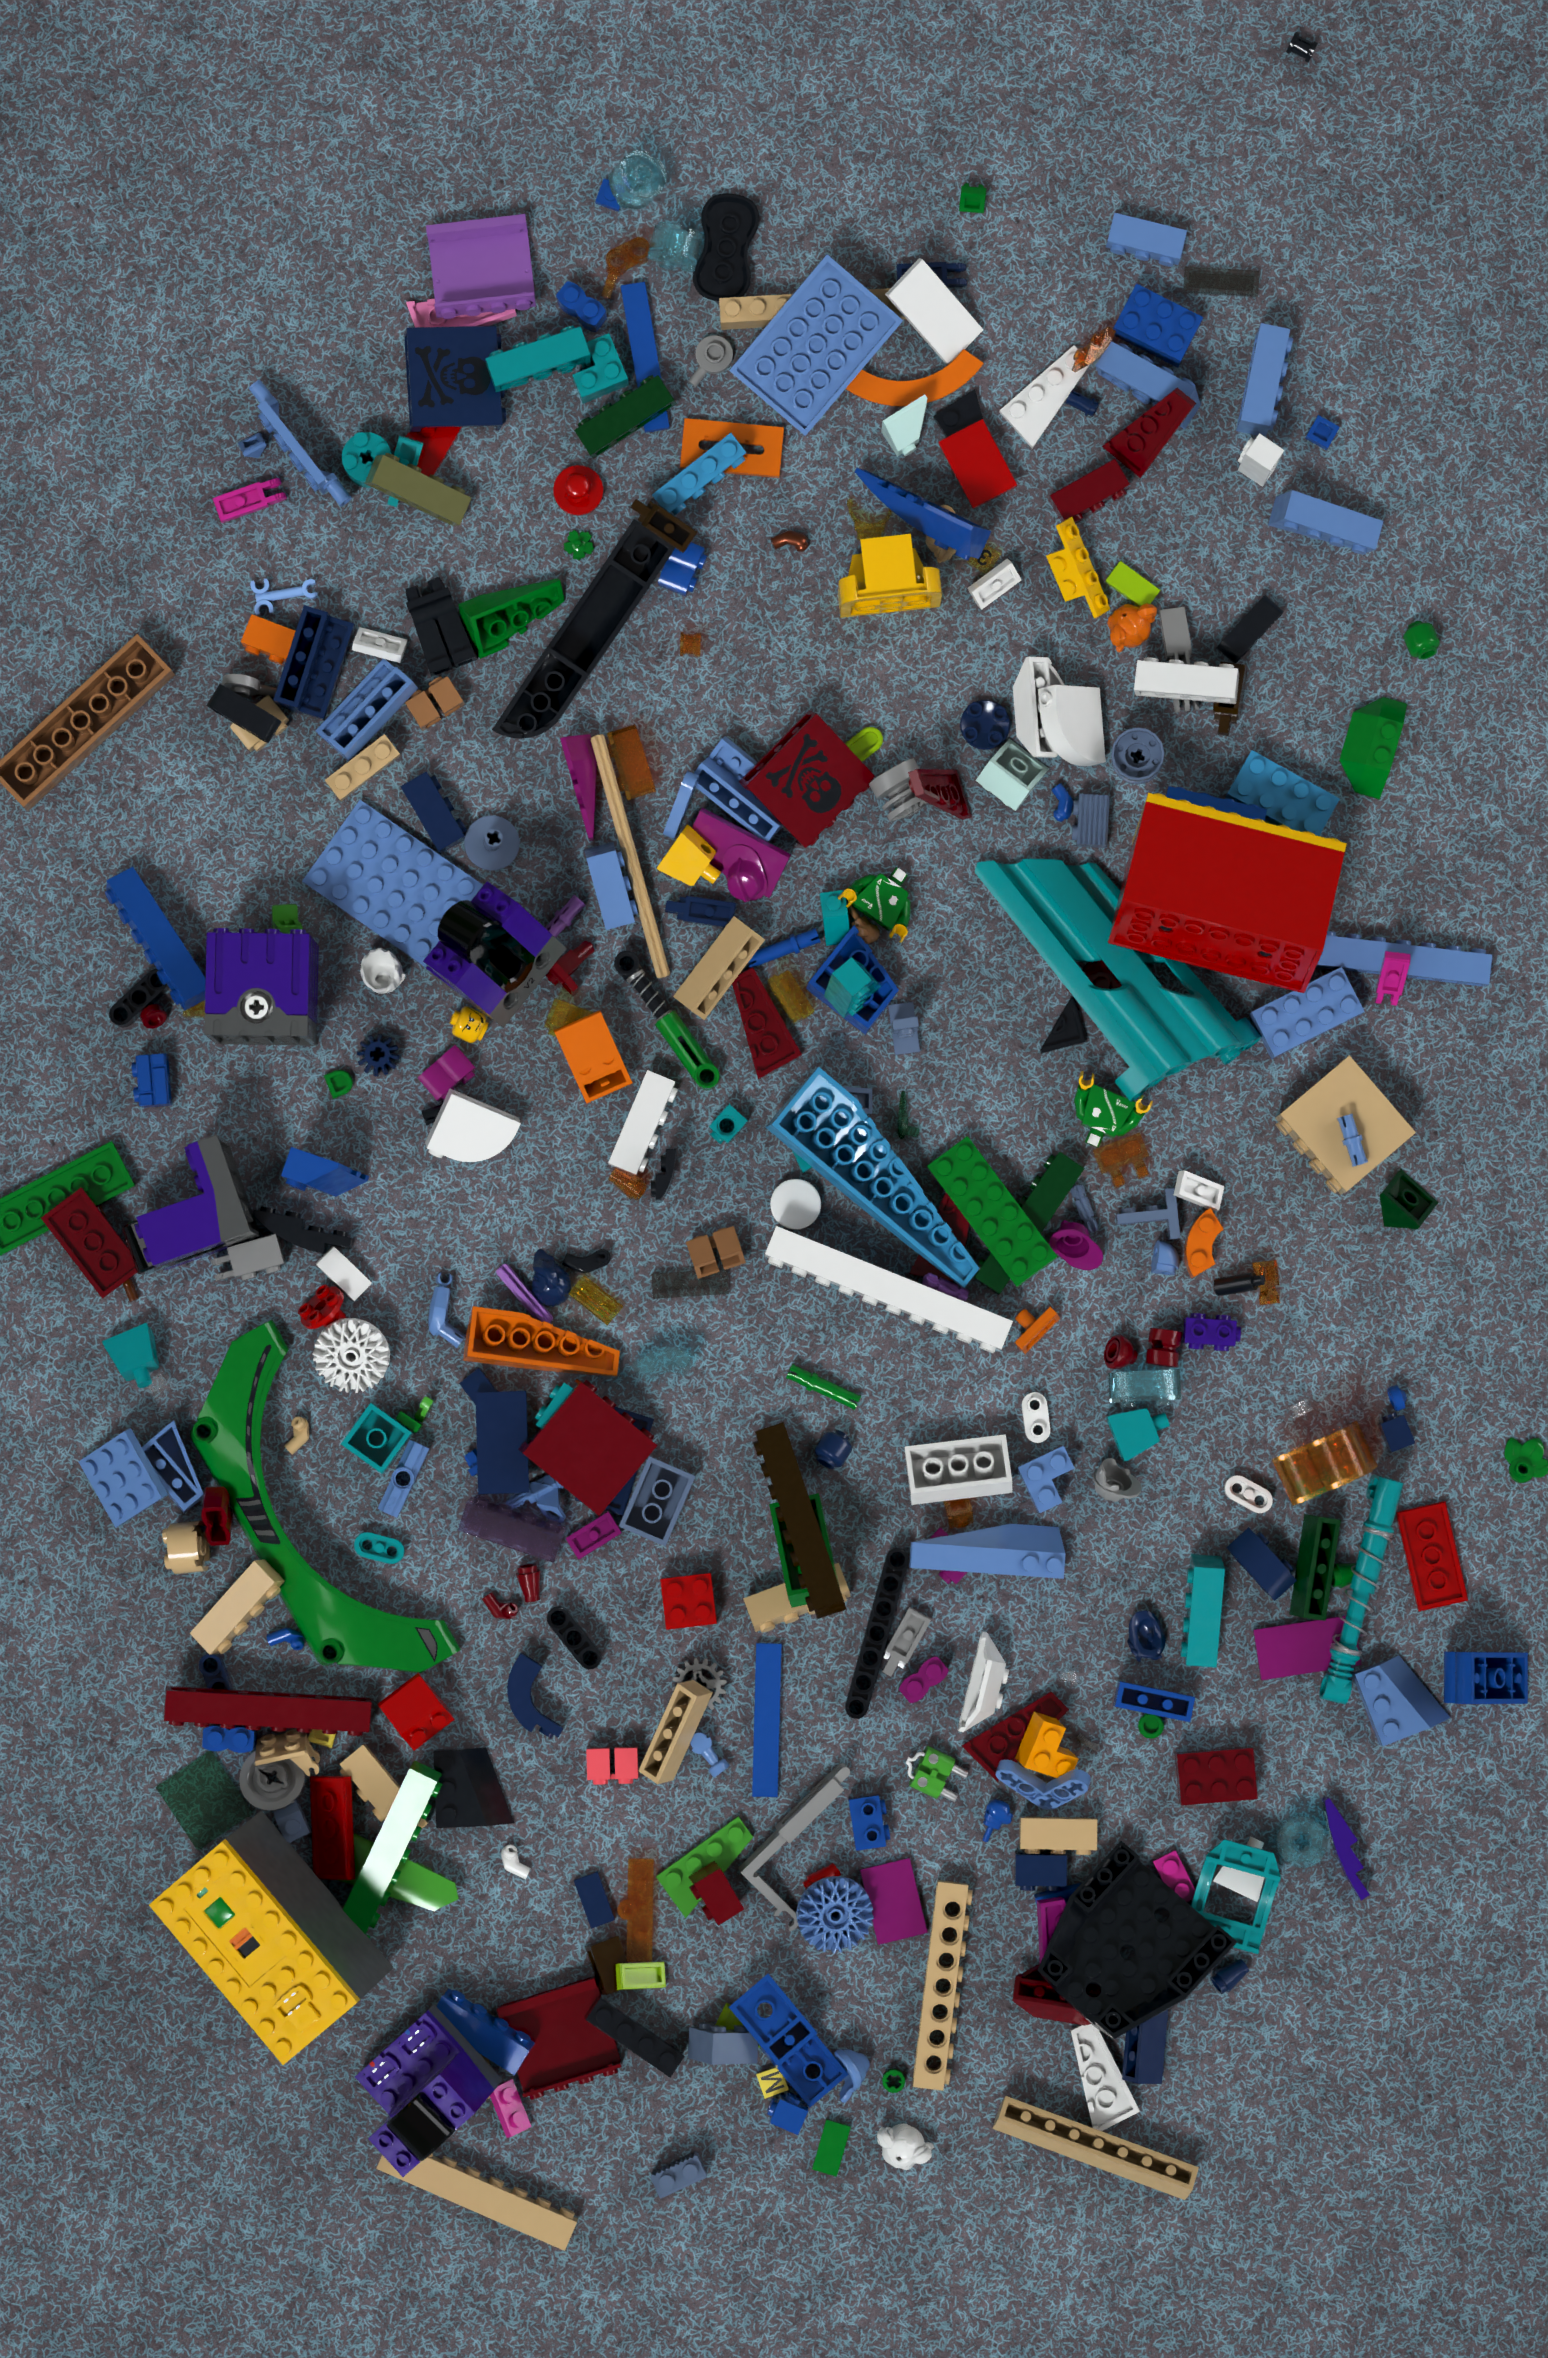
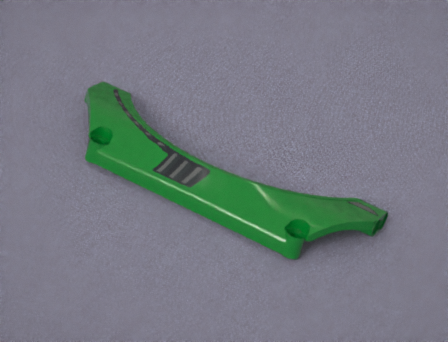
M270 1320L231 1342L197 1417L198 1422L190 1430V1438L217 1486H224L227 1489L230 1497L229 1507L260 1560L265 1559L285 1580L280 1586L281 1591L279 1595L303 1634L316 1660L323 1666H329L336 1662L337 1665L422 1673L461 1650L445 1621L414 1619L389 1614L366 1606L345 1595L324 1580L301 1557L284 1533L273 1511L265 1487L261 1466V1422L266 1397L273 1377L289 1348L273 1320ZM205 1427L209 1432L208 1438H200L196 1432L197 1428ZM324 1647L333 1649V1659L329 1660L323 1656Z

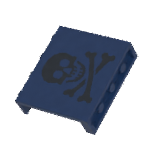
M496 326L406 328L404 343L410 433L420 432L422 428L495 426L496 430H500L503 423H506V409L501 407V398H504L505 390L495 391L485 359L489 357L490 353L501 349V335L497 334Z

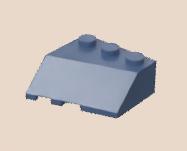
M1399 1655L1352 1673L1375 1736L1381 1746L1432 1728L1450 1718Z

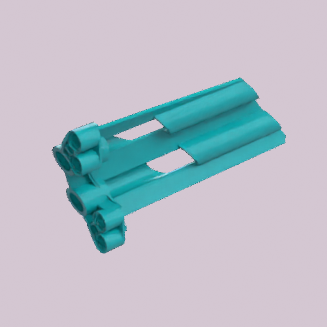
M1022 859L1021 862L1015 864H1001L994 860L977 862L975 874L1128 1064L1129 1068L1115 1080V1084L1130 1102L1136 1100L1148 1088L1155 1086L1165 1077L1177 1074L1201 1059L1218 1057L1226 1065L1238 1057L1242 1051L1248 1050L1262 1038L1246 1017L1235 1021L1185 963L1108 943L1120 890L1097 864L1087 862L1083 865L1072 866L1065 865L1062 860ZM1102 960L1122 986L1115 989H1104L1094 986L1076 962ZM1165 962L1191 995L1164 988L1144 963Z

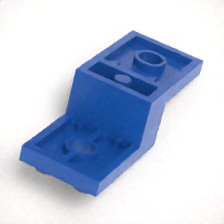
M769 1974L765 1975L729 2006V2009L761 2046L760 2049L809 2108L849 2075L816 2035L818 2033ZM761 2003H768L772 2007V2014L767 2018L759 2016L757 2008ZM809 2064H816L820 2069V2074L815 2079L807 2077L805 2069Z

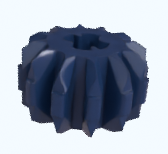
M378 1034L377 1042H375L372 1035H369L368 1040L371 1044L367 1045L363 1041L360 1043L366 1050L357 1051L358 1056L365 1057L359 1060L358 1064L360 1066L367 1064L364 1072L367 1074L374 1068L373 1074L375 1077L379 1076V1069H382L386 1076L389 1074L386 1066L389 1065L392 1069L397 1067L391 1062V1059L399 1060L400 1056L391 1053L399 1048L397 1045L390 1046L392 1043V1038L390 1037L383 1043L382 1034ZM377 1049H382L381 1052L385 1053V1056L380 1057L379 1061L376 1062V1059L372 1057V1053H377Z

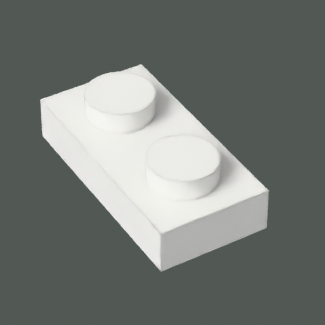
M1006 559L967 589L977 606L982 610L1020 582L1021 578L1012 562Z
M359 627L353 641L352 650L401 663L408 640Z
M1183 1170L1178 1172L1173 1195L1204 1208H1211L1212 1211H1217L1220 1209L1224 1186Z

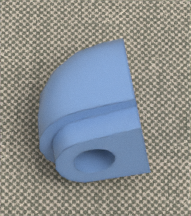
M1157 1240L1153 1251L1151 1273L1175 1275V1271L1179 1269L1180 1263L1176 1248L1167 1242Z

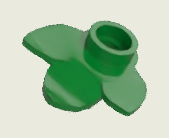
M1512 1437L1507 1441L1504 1457L1510 1464L1509 1475L1515 1482L1526 1483L1532 1477L1542 1478L1548 1474V1460L1542 1458L1544 1446L1541 1439L1533 1438L1523 1445ZM1519 1466H1523L1526 1469L1525 1474L1519 1472Z

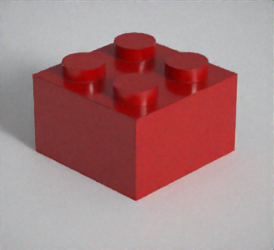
M711 1573L660 1579L666 1630L717 1624Z

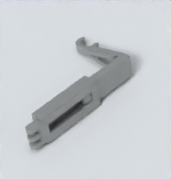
M839 1763L775 1825L776 1831L738 1867L740 1873L776 1907L773 1911L774 1916H779L782 1911H787L793 1917V1922L788 1925L789 1931H793L798 1927L796 1912L756 1871L786 1841L790 1844L844 1791L841 1783L850 1775V1769L845 1763Z

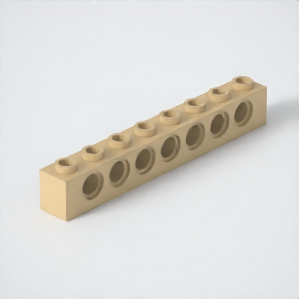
M937 1880L912 2081L913 2087L944 2091V2084L949 2085L951 2069H946L947 2059H952L954 2044L949 2043L950 2033L956 2032L957 2018H953L954 2007H959L960 1992H956L957 1982H962L963 1967L959 1966L960 1956H965L966 1941H962L963 1931H968L969 1916L965 1915L966 1905L971 1906L973 1890H968V1883ZM949 1902H956L959 1904V1911L955 1915H949L945 1912V1906ZM952 1927L956 1930V1936L953 1940L947 1941L943 1939L942 1932L945 1928ZM950 1953L953 1956V1962L949 1966H942L939 1963L941 1954ZM942 1978L950 1982L949 1989L944 1992L936 1989V1982ZM938 2004L945 2005L947 2008L946 2014L943 2017L934 2016L932 2013L934 2006ZM934 2030H940L944 2033L943 2040L939 2043H934L929 2039L930 2033ZM935 2055L941 2059V2063L937 2068H929L926 2065V2061L930 2056Z

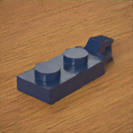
M686 896L680 897L679 902L666 901L665 912L677 914V920L725 928L735 915L736 903Z

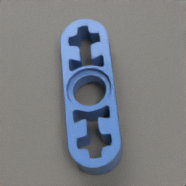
M690 771L686 772L663 835L672 839L676 838L699 775Z

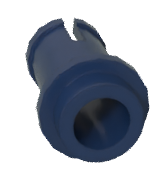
M1074 389L1066 400L1067 405L1084 412L1086 417L1088 415L1093 417L1099 407L1096 398L1090 399Z

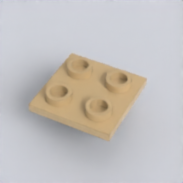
M291 1729L285 1734L276 1736L268 1734L257 1739L255 1764L258 1766L291 1759L307 1776H310L309 1768H314L317 1775L319 1773L318 1763L320 1762V1754L312 1748L307 1738L308 1733L297 1732V1729Z

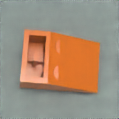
M600 1010L554 1030L586 1104L632 1084L626 1066Z

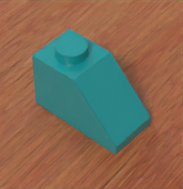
M844 890L819 894L826 946L838 945L850 931L846 898L838 899V896Z

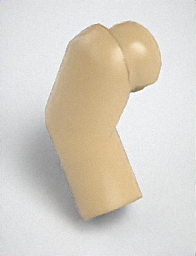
M300 1416L293 1418L291 1426H293L294 1437L284 1445L292 1455L309 1439V1423Z

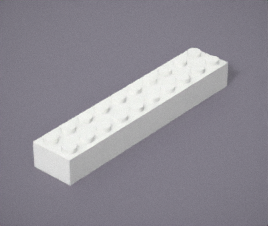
M776 1226L765 1252V1257L769 1258L768 1263L779 1268H782L783 1264L792 1267V1273L804 1278L807 1274L816 1277V1283L829 1287L830 1283L839 1286L838 1291L852 1297L853 1293L863 1296V1302L876 1306L877 1302L886 1305L885 1310L893 1314L900 1315L901 1312L909 1314V1320L923 1325L926 1321L933 1324V1330L943 1334L951 1331L957 1334L956 1339L968 1344L972 1340L981 1343L979 1348L990 1353H994L995 1350H1002L1013 1322Z

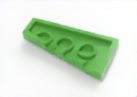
M739 1816L656 1876L685 1918L701 1901V1898L696 1900L689 1887L693 1884L688 1877L713 1861L717 1863L724 1873L753 1838V1835Z

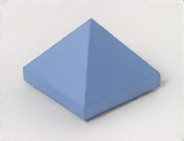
M256 433L238 443L245 457L259 458L266 447L261 433Z

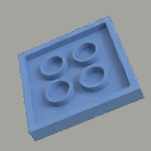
M131 1428L78 1461L115 1528L168 1495Z

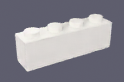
M1147 657L1144 658V661L1137 660L1134 692L1136 696L1236 704L1239 671L1231 664H1219V667L1209 666L1206 662H1194V665L1184 664L1181 660H1169V663L1159 662L1156 658Z
M647 1070L610 1157L609 1165L635 1176L638 1175L639 1171L644 1172L649 1161L645 1157L649 1148L654 1149L659 1135L655 1134L658 1125L663 1126L669 1112L665 1111L668 1101L673 1103L678 1089L674 1088L675 1081Z

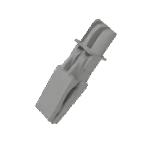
M1185 607L1159 610L1166 661L1180 659L1184 664L1193 665L1190 664L1189 659L1191 658L1192 648ZM1173 699L1174 711L1179 713V699ZM1182 700L1184 712L1190 711V701ZM1192 700L1193 709L1200 710L1199 702Z

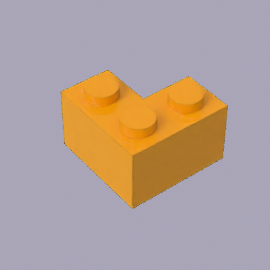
M1034 1711L1015 1759L1024 1768L1055 1778L1074 1770L1079 1760L1069 1749L1059 1746L1066 1727L1056 1718Z

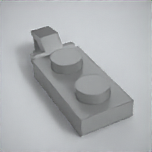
M911 1607L908 1608L885 1649L883 1658L888 1661L882 1670L884 1674L891 1677L897 1666L903 1669L921 1640L931 1618Z

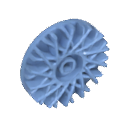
M841 1876L826 1877L810 1885L802 1894L796 1911L797 1923L804 1939L810 1945H815L817 1950L822 1949L823 1952H826V1949L834 1954L836 1950L841 1953L842 1949L846 1947L851 1950L852 1944L857 1946V1941L860 1938L865 1940L864 1934H869L868 1927L873 1925L871 1920L874 1919V1916L872 1914L873 1906L865 1889L854 1880Z

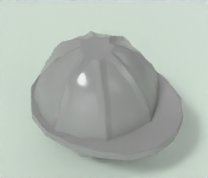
M1113 1458L1105 1459L1099 1468L1094 1471L1095 1491L1105 1500L1117 1502L1124 1498H1135L1141 1493L1142 1486L1140 1481L1130 1474L1129 1469L1120 1468Z

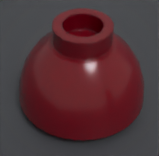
M1120 1334L1114 1335L1108 1341L1104 1350L1105 1364L1111 1369H1121L1128 1364L1132 1365L1136 1362L1138 1356L1131 1342Z

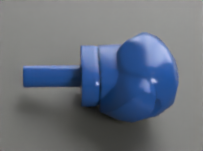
M993 1799L988 1803L983 1824L988 1827L982 1840L988 1842L993 1829L1000 1830L1002 1824L1011 1823L1013 1814L1010 1812V1805L999 1799Z

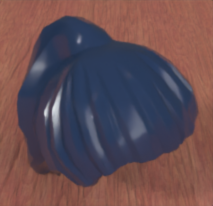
M539 1249L535 1253L533 1260L532 1291L542 1304L554 1307L568 1299L572 1290L571 1280L566 1271L555 1263L553 1256Z

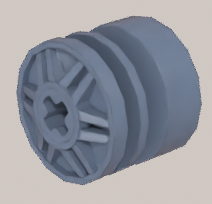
M1137 727L1128 729L1117 737L1112 747L1111 761L1113 770L1119 778L1130 784H1144L1157 777L1162 769L1164 749L1162 742L1155 733L1148 729ZM1139 751L1142 753L1141 757L1144 758V761L1139 760L1138 764L1133 762L1134 758L1131 757V754L1136 755Z

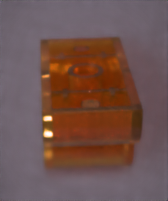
M1357 1420L1272 1459L1292 1506L1369 1474L1378 1467Z

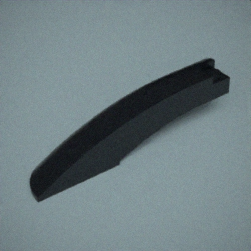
M633 519L604 565L493 727V731L510 738H530L546 732L559 721L674 551V546L644 527L638 520Z

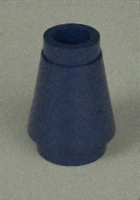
M1239 1959L1214 1971V1975L1210 1977V1980L1221 1994L1226 1991L1229 1993L1249 1972V1968L1242 1959Z

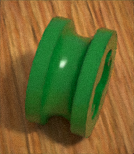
M895 2068L889 2069L883 2074L882 2084L888 2092L897 2093L903 2089L905 2077L900 2070ZM889 2075L894 2077L900 2076L901 2080H898L900 2085L897 2087L891 2085L889 2087L886 2083L889 2082L887 2077Z

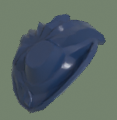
M1147 1610L1135 1613L1129 1622V1638L1127 1642L1138 1662H1141L1142 1657L1152 1660L1162 1658L1161 1654L1166 1643L1165 1633L1160 1621L1154 1613Z

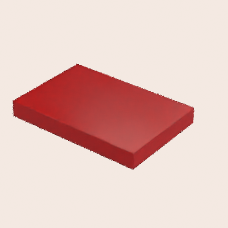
M983 419L938 442L972 509L1017 487V483Z

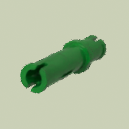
M792 1363L790 1371L797 1374L788 1372L786 1379L805 1386L808 1391L813 1390L852 1408V1410L856 1409L857 1403L850 1401V1399L859 1402L861 1395L819 1377L817 1373H810Z

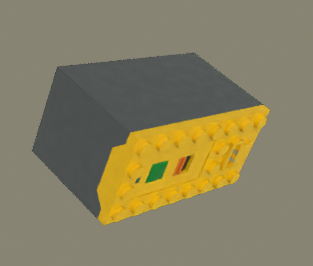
M260 1811L224 1839L149 1904L151 1909L282 2065L358 2003L394 1968L369 1937L343 1911L342 1905L290 1843L286 1841L263 1811Z

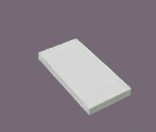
M919 258L885 294L946 365H949L983 331L982 327L923 259Z

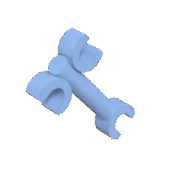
M267 578L264 579L265 586L263 589H257L254 581L250 583L251 589L255 593L257 603L254 610L258 617L261 616L260 608L262 606H268L270 615L274 613V607L270 601L305 596L308 599H316L318 597L317 592H307V588L310 585L316 584L314 579L306 580L302 586L269 591L270 583Z

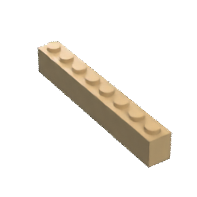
M891 288L868 289L900 318L906 319L885 295ZM792 294L719 298L721 330L765 327Z
M1005 2096L1001 2102L992 2128L1186 2200L1192 2192L1199 2169L1197 2166Z
M432 2150L404 2177L397 2172L383 2155L381 2156L376 2169L565 2251L577 2224L578 2218L574 2217L575 2213L564 2207L557 2210L551 2207V2202L544 2198L537 2197L534 2200L528 2197V2192L521 2188L514 2187L513 2190L503 2186L504 2182L498 2178L490 2176L489 2179L480 2176L481 2172L475 2168L467 2166L466 2169L456 2166L457 2161L452 2158L443 2156L440 2159L433 2156L434 2151Z

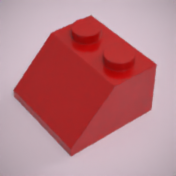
M419 1673L378 1703L383 1713L414 1751L455 1720L446 1704Z

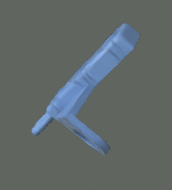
M548 1474L529 1484L530 1493H517L514 1496H510L511 1498L506 1501L508 1509L520 1507L526 1500H529L531 1504L537 1502L536 1504L542 1514L549 1520L562 1523L566 1518L560 1507L559 1490L564 1487ZM548 1511L556 1513L559 1517L550 1514Z

